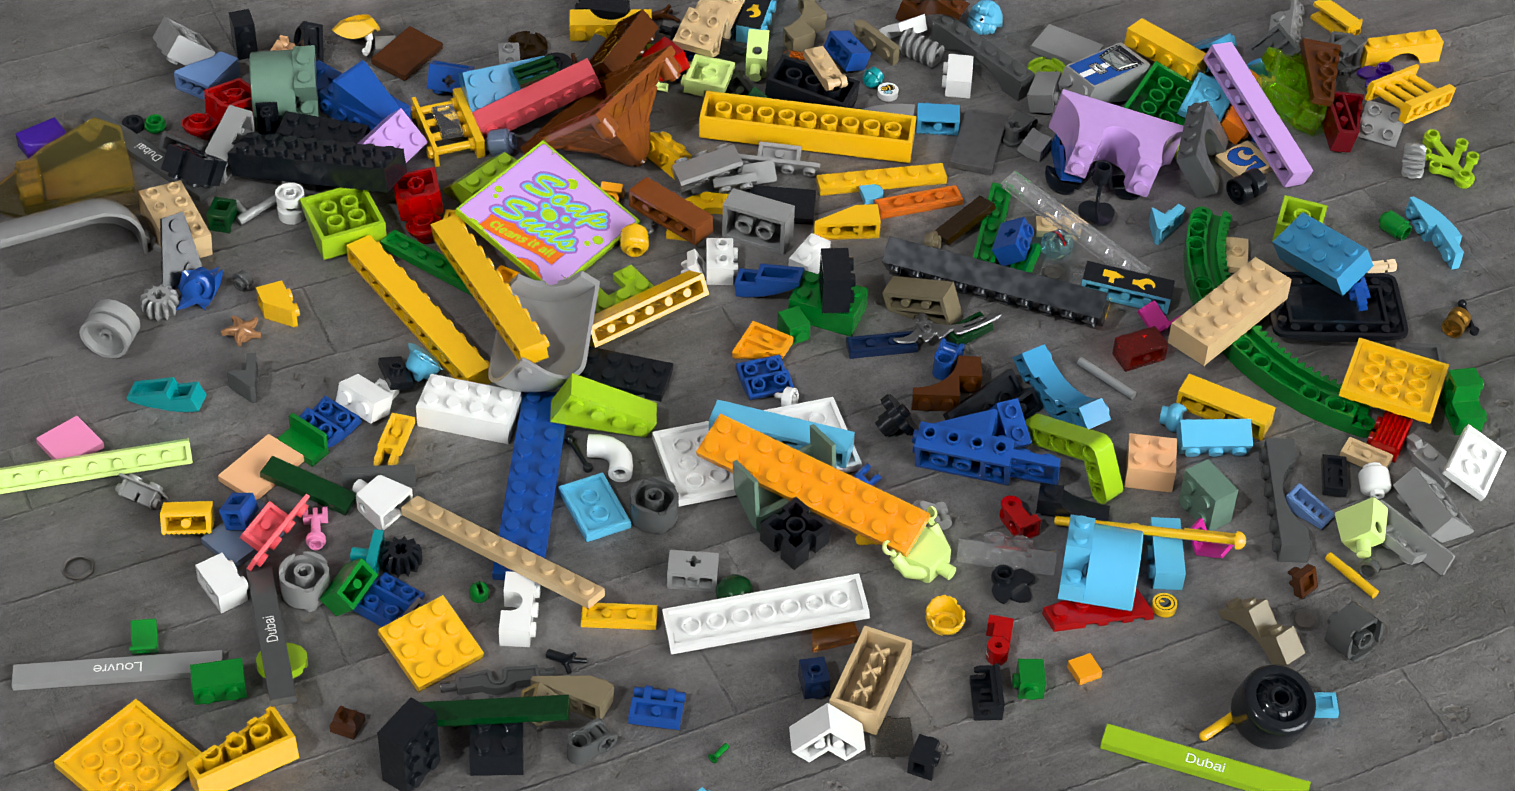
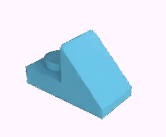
M1177 204L1165 214L1155 208H1151L1149 226L1154 244L1157 246L1161 244L1183 223L1184 206Z

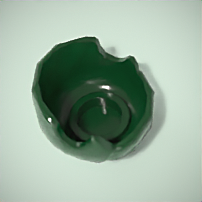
M731 574L720 580L715 592L717 599L754 593V590L748 578L738 574Z

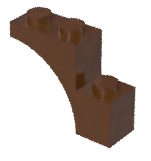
M902 0L895 19L901 22L923 14L925 16L942 14L960 20L968 10L970 3L965 0Z
M958 356L954 371L946 379L931 386L913 387L911 410L947 412L959 403L960 392H975L980 389L982 382L981 356Z

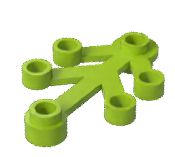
M1429 129L1424 133L1422 140L1423 145L1426 146L1425 161H1430L1428 171L1432 174L1453 178L1454 184L1459 188H1469L1475 181L1472 169L1478 163L1479 154L1474 151L1468 152L1465 158L1466 164L1462 169L1458 163L1463 152L1467 150L1469 142L1464 138H1458L1455 142L1454 153L1451 155L1440 141L1441 136L1439 132L1435 129ZM1430 148H1435L1441 156L1432 154ZM1442 165L1450 167L1452 170L1443 168Z

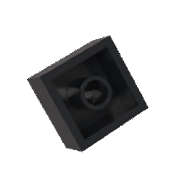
M821 248L819 290L822 313H849L850 303H854V290H851V287L856 285L855 273H851L854 270V259L849 257L848 248Z
M524 722L470 725V775H523Z

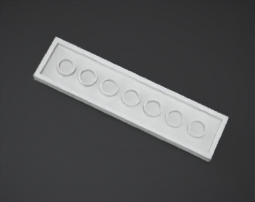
M859 573L662 609L671 655L870 618Z

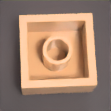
M1129 433L1126 449L1124 487L1172 493L1176 476L1177 439Z

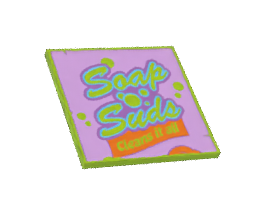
M544 140L455 210V214L528 276L533 280L546 281L548 285L557 284L559 280L568 279L581 270L586 271L620 242V232L625 226L632 223L640 225L641 222Z

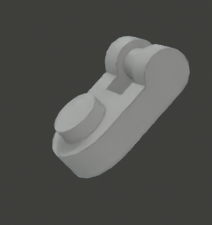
M922 500L913 502L912 505L926 512L929 506H933L937 510V516L934 519L935 523L938 522L943 530L951 527L952 521L951 517L947 515L948 508L946 503L938 502L934 504Z

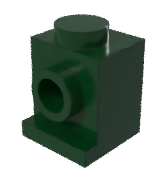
M214 197L206 213L208 229L210 231L231 233V226L238 214L236 200Z

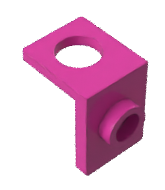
M1155 300L1137 311L1153 336L1170 327L1172 322L1181 316L1179 315L1169 322Z
M1199 518L1190 529L1200 528V530H1207L1203 518ZM1190 540L1195 555L1211 558H1224L1234 546Z

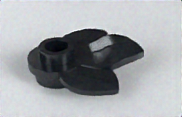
M999 565L992 571L991 580L994 584L992 594L998 602L1005 604L1012 599L1018 603H1025L1031 600V592L1027 585L1035 580V576L1024 569L1013 570L1008 565Z

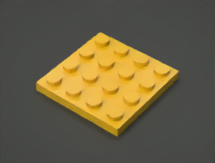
M1359 338L1339 396L1350 401H1357L1373 408H1380L1396 415H1403L1419 422L1431 424L1449 364Z
M135 699L54 761V765L57 770L82 791H171L189 777L186 763L202 752L140 701Z

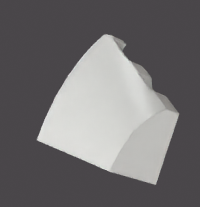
M925 14L885 26L879 29V31L891 39L901 36L906 29L911 30V34L913 32L921 33L928 29Z

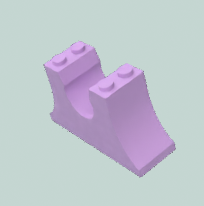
M1065 89L1061 92L1049 122V128L1057 134L1065 148V173L1086 178L1093 161L1105 160L1115 164L1124 172V185L1127 192L1144 197L1148 196L1160 167L1171 164L1181 141L1184 127Z

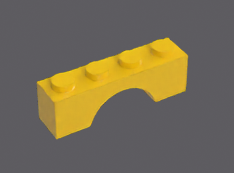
M570 9V41H590L594 34L606 38L619 21L642 9H631L626 16L614 20L599 18L590 9ZM643 9L652 19V9Z
M1436 29L1368 38L1367 43L1363 47L1360 60L1361 68L1365 66L1376 67L1378 63L1388 62L1393 57L1404 53L1414 54L1419 63L1439 61L1444 41Z

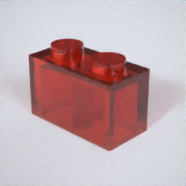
M1156 326L1116 337L1112 354L1123 370L1127 372L1165 360L1168 343Z

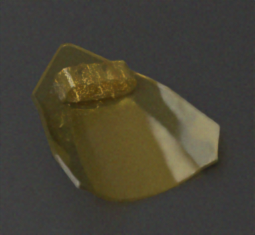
M93 117L43 146L30 158L16 161L14 171L0 182V213L13 217H22L82 200L135 193L132 169L121 126Z

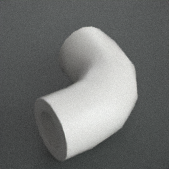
M601 434L588 435L587 457L607 460L609 462L608 475L612 480L616 482L629 481L632 477L633 460L632 454L626 445L611 436Z

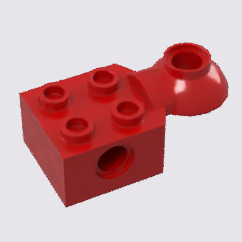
M237 78L205 89V114L194 113L181 121V125L187 134L190 133V135L204 140L209 139L210 134L217 129L229 105L253 112L250 84L241 78Z
M435 167L407 172L394 186L401 221H407L406 229L408 233L420 243L434 241L430 224L442 220L438 215L444 212Z

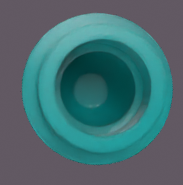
M876 67L867 69L863 75V82L869 88L878 87L884 79L883 73Z

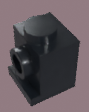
M919 734L909 756L907 773L932 781L934 769L938 766L941 758V752L938 751L939 740Z

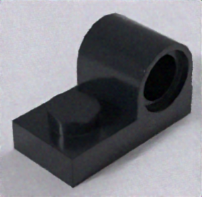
M303 21L295 31L294 44L296 46L315 45L316 62L318 60L324 62L323 25Z

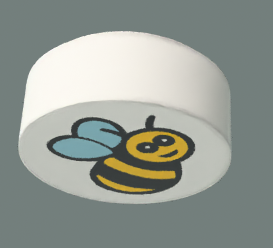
M882 83L878 86L877 96L882 101L891 102L898 98L899 89L893 83Z

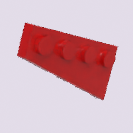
M1137 587L1132 611L1068 600L1046 606L1042 611V615L1054 632L1085 628L1088 624L1105 626L1113 621L1122 620V623H1129L1137 618H1144V620H1153L1154 618L1153 610Z

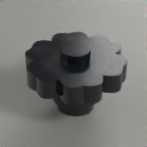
M886 394L880 399L886 411L878 416V420L875 422L876 426L886 437L890 434H895L900 429L907 436H912L917 426L912 421L910 411L904 404L900 405L891 394Z

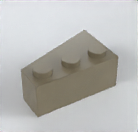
M893 276L882 292L888 311L912 320L915 317L918 318V315L921 313H925L928 320L933 321V323L942 325H954L963 318L954 282Z

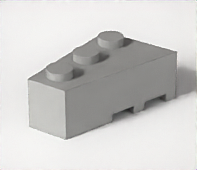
M232 105L228 106L205 150L206 154L228 161L221 183L224 184L232 176L227 152L247 133L255 132L253 112Z

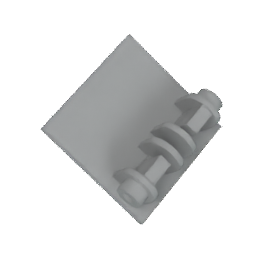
M1371 100L1367 101L1361 116L1358 138L1396 148L1400 133L1405 125L1398 120L1401 113L1400 109Z

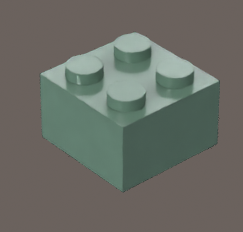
M1207 459L1185 470L1178 502L1195 521L1203 518L1207 530L1214 531L1231 522L1238 489Z

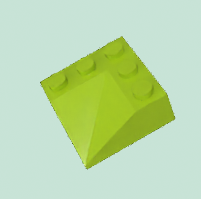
M340 187L300 198V204L323 260L347 254L346 245L365 236L371 235L376 242H380L387 236L386 223L368 190Z

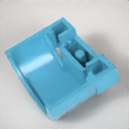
M1071 514L1058 599L1132 611L1142 553L1143 531L1095 523V518Z

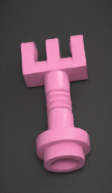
M318 507L313 508V514H309L308 509L303 514V524H311V532L306 536V544L312 550H320L326 544V537L321 532V524L328 523V507H322V513L318 514Z

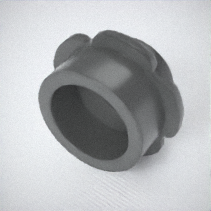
M241 270L233 275V285L239 291L244 289L249 291L251 289L250 286L254 281L247 272Z

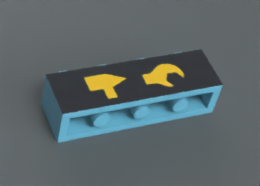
M746 0L736 25V41L747 43L749 29L768 30L767 25H771L772 13H775L777 1L779 0Z
M1087 261L1081 286L1107 292L1109 298H1111L1110 302L1140 309L1155 300L1162 312L1167 315L1175 281Z

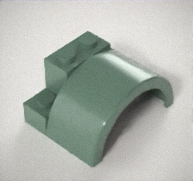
M315 45L295 46L289 50L256 51L250 53V86L256 131L259 130L255 103L277 102L280 123L286 111L319 117ZM296 101H297V104H300V107L297 108V109H296Z

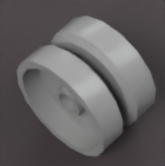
M104 299L94 304L89 316L83 322L79 333L85 346L92 352L112 359L120 358L126 354L141 326L138 316L127 305L116 300Z

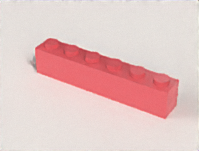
M588 58L482 107L472 112L482 136L486 139L488 132L491 130L508 128L512 131L602 87Z

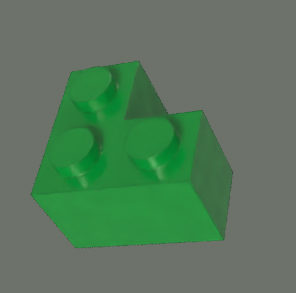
M1475 367L1449 370L1439 400L1455 436L1461 435L1463 429L1468 424L1481 433L1483 425L1487 421L1486 411L1482 409L1479 403V396L1484 388V381L1479 376Z

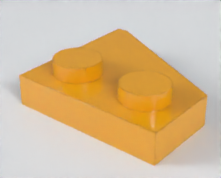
M752 321L733 349L732 358L761 359L781 355L783 359L793 344V337Z

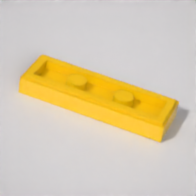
M595 603L589 609L582 606L581 627L656 630L658 605Z

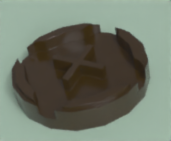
M521 31L511 35L508 39L510 43H519L520 60L545 56L547 53V40L540 33L530 34V31Z

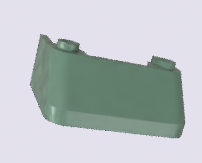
M810 425V444L800 448L798 451L836 468V444L816 425ZM732 461L734 491L751 525L760 533L761 523L774 513L780 516L782 507L789 500L758 486V480L739 461Z

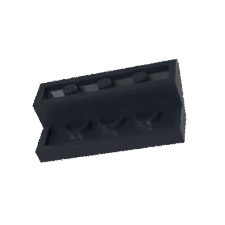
M1007 369L945 412L943 416L945 420L983 412L991 409L996 403L1018 398L1024 419L1026 420L1044 406L1034 387L1022 389L1014 371Z

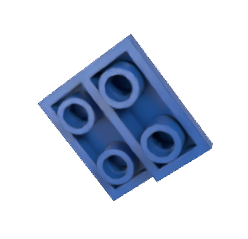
M781 355L736 363L737 375L749 400L773 396L777 392L783 393L786 387L794 388L788 369L785 370Z
M324 396L312 410L307 407L299 416L327 434L328 448L345 439L362 423L360 416L327 396Z
M385 572L374 580L369 588V592L362 597L353 612L383 627L402 617L403 613L418 597L422 600L424 599L425 593Z

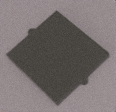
M887 716L884 718L877 735L869 733L872 758L891 757V759H895L896 757L910 756L914 747L910 717L891 718V716Z

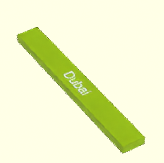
M1108 723L1100 749L1245 791H1309L1311 782Z

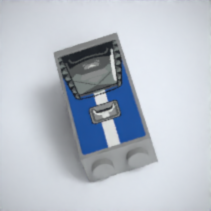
M1120 42L1066 65L1058 84L1065 90L1107 103L1127 101L1143 80L1150 63Z

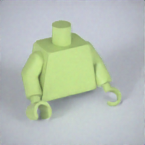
M933 506L927 508V512L930 513V519L927 522L929 526L924 527L907 557L903 556L900 552H895L894 549L888 551L887 543H890V541L886 540L883 542V552L886 555H891L890 560L894 564V568L899 570L904 578L930 583L938 575L950 580L956 572V567L949 564L951 548L939 523L934 521L937 516V510Z

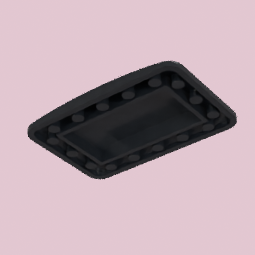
M1279 271L1292 279L1288 298L1269 313L1272 330L1279 337L1326 342H1358L1359 338L1375 342L1400 340L1408 335L1409 329L1396 278L1390 274L1366 273L1364 275L1370 298H1366L1368 310L1358 311L1356 302L1350 301L1348 291L1342 296L1303 272Z

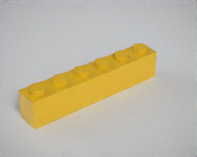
M691 270L686 271L594 315L589 346L596 348L709 295L704 275Z

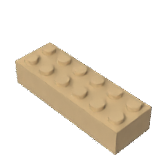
M1257 257L1253 258L1172 322L1168 343L1205 366L1288 298L1292 279Z

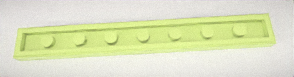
M189 438L0 468V494L116 476L119 473L129 474L191 464L193 460Z

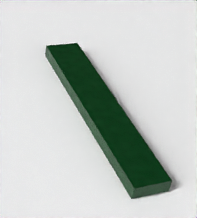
M569 695L420 702L436 711L438 727L568 720L570 708Z

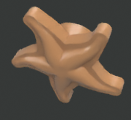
M233 315L231 316L232 322H234L233 326L221 330L222 336H234L237 346H241V343L247 342L251 338H261V332L254 330L258 323V317L243 321Z

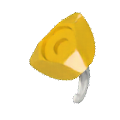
M360 14L340 20L332 31L348 39L365 37L367 43L365 48L362 49V53L364 56H368L372 46V32L380 31V27L369 14Z

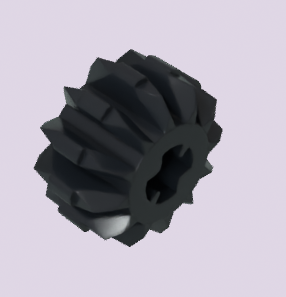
M405 535L402 539H397L394 536L393 542L386 541L384 547L381 548V565L383 569H387L389 575L396 573L398 578L401 574H406L409 577L410 571L417 572L419 566L422 565V549L420 544H416L414 538L407 540Z

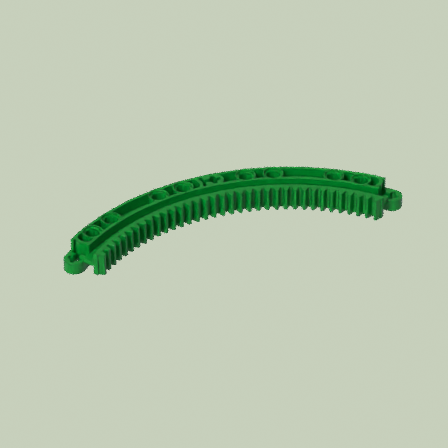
M1201 206L1192 209L1185 238L1183 262L1185 282L1193 306L1230 277L1226 260V239L1232 215L1227 211L1223 210L1221 217L1214 215L1207 207ZM1254 325L1222 351L1228 360L1248 379L1299 413L1329 427L1361 438H1368L1370 432L1374 431L1375 421L1368 416L1369 405L1340 397L1339 393L1343 383L1338 385L1337 379L1329 381V375L1321 377V371L1312 372V366L1305 368V362L1298 363V357L1291 358V352L1284 353V347L1278 348V342L1272 343L1273 337H1266L1267 332H1261L1262 326Z

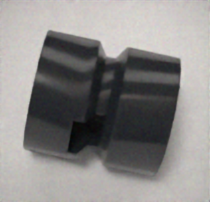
M1251 168L1241 175L1235 176L1228 180L1226 184L1229 198L1238 205H1242L1252 200V198L1264 194L1268 188L1265 175L1257 168Z

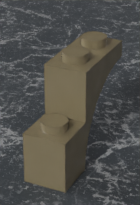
M798 0V10L801 16L794 23L783 28V45L789 52H804L805 49L814 48L816 32L825 30L827 15L825 10L821 9L815 0Z
M1235 597L1228 600L1226 606L1218 610L1222 620L1232 621L1240 625L1258 641L1271 664L1288 665L1305 654L1294 626L1277 624L1267 599H1255V597L1240 599V597Z

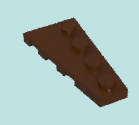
M1303 38L1300 42L1310 102L1330 107L1335 96V79L1338 74L1337 65L1340 59L1341 45Z

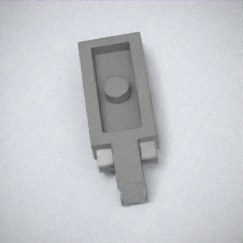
M1414 433L1406 437L1404 447L1409 451L1412 462L1427 475L1437 480L1442 488H1446L1454 483L1442 474L1448 462L1443 455L1427 442H1422V439Z

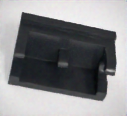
M1000 664L974 667V673H984L983 675H970L969 678L974 721L1002 720L1005 703Z

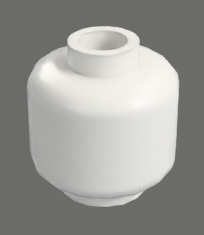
M1368 463L1359 471L1358 480L1360 491L1363 495L1381 499L1391 490L1389 470L1380 463Z

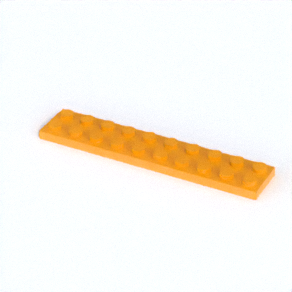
M721 413L696 451L698 457L733 473L732 461H739L758 480V486L789 501L797 497L810 508V511L880 545L884 541L889 540L890 543H887V548L890 550L894 549L895 552H900L905 557L908 556L930 519V513Z

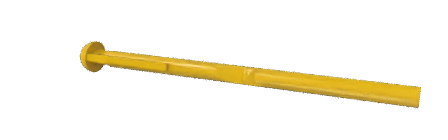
M1055 516V525L1069 527L1070 517ZM1095 520L1097 524L1143 531V535L1235 545V550L1242 549L1246 544V536L1241 531L1228 533L1190 528L1174 529L1140 525L1139 523L1128 524Z

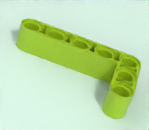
M1034 414L1025 420L1032 445L1084 461L1091 493L1098 503L1104 505L1123 492V483L1114 446L1106 434L1041 414Z

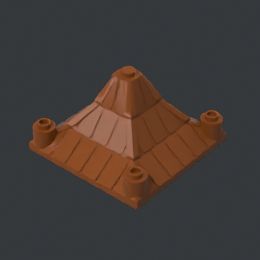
M670 45L598 78L602 88L569 103L523 144L520 149L526 154L544 140L554 150L563 148L565 151L594 153L627 166L636 165L638 167L647 161L646 156L649 154V117L658 88L656 84L661 77L664 81L669 80L673 82L681 76L679 72L682 68L674 58L676 51Z

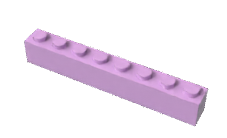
M1233 43L1211 45L1203 58L1283 187L1304 184L1313 172L1312 167Z

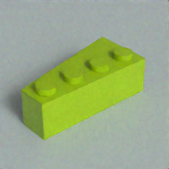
M572 373L551 400L550 422L646 438L657 424V403Z

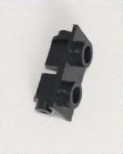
M277 102L255 103L259 134H275L280 125Z

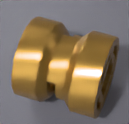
M1462 307L1452 308L1442 322V331L1451 338L1460 337L1469 325L1471 315Z

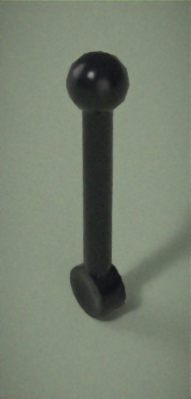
M1464 299L1459 300L1458 306L1467 310L1466 301ZM1471 319L1469 333L1476 336L1479 333V328L1474 326Z
M567 436L565 441L571 445L582 462L583 471L586 473L592 472V464L587 463L574 443V437Z

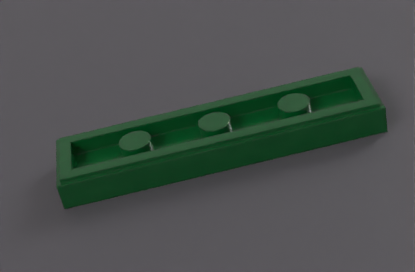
M272 456L260 471V478L304 497L305 494H308L310 496L309 500L345 516L356 502L357 493L275 456Z

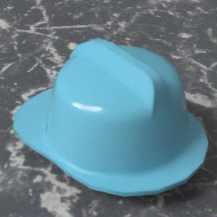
M408 343L410 352L406 361V368L412 372L414 380L417 382L422 379L428 380L430 374L436 375L440 369L443 370L438 360L431 353L416 344Z

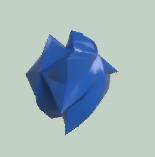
M199 267L195 270L182 271L180 283L177 286L182 295L179 297L181 301L176 310L198 304L206 311L205 307L211 303L220 287L223 269L218 271L219 267L211 270Z

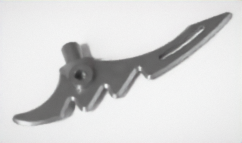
M921 313L918 315L919 322L916 324L915 330L908 336L893 338V341L898 343H915L919 337H922L925 342H928L934 335L942 339L951 331L959 335L984 326L998 319L1002 314L980 316L975 320L962 324L942 325L933 323V321L928 320L925 313Z

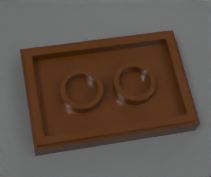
M409 26L373 56L371 64L405 81L443 49V43Z

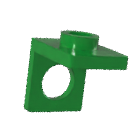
M157 619L131 620L132 647H129L131 654L159 653Z

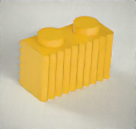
M213 501L163 502L160 512L161 533L163 535L166 533L168 535L171 533L173 535L176 533L178 535L181 533L190 535L196 532L198 534L201 532L203 534L206 532L210 534L215 521Z

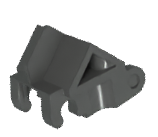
M1331 31L1329 43L1341 45L1340 59L1337 65L1338 76H1344L1347 73L1352 75L1361 68L1360 60L1363 47L1368 40L1367 36L1363 34L1354 36L1350 33ZM1353 54L1351 61L1345 59V57Z

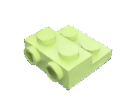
M695 54L692 62L689 61L690 68L686 70L687 74H683L681 79V86L684 87L683 92L703 97L706 91L725 93L735 70V62Z

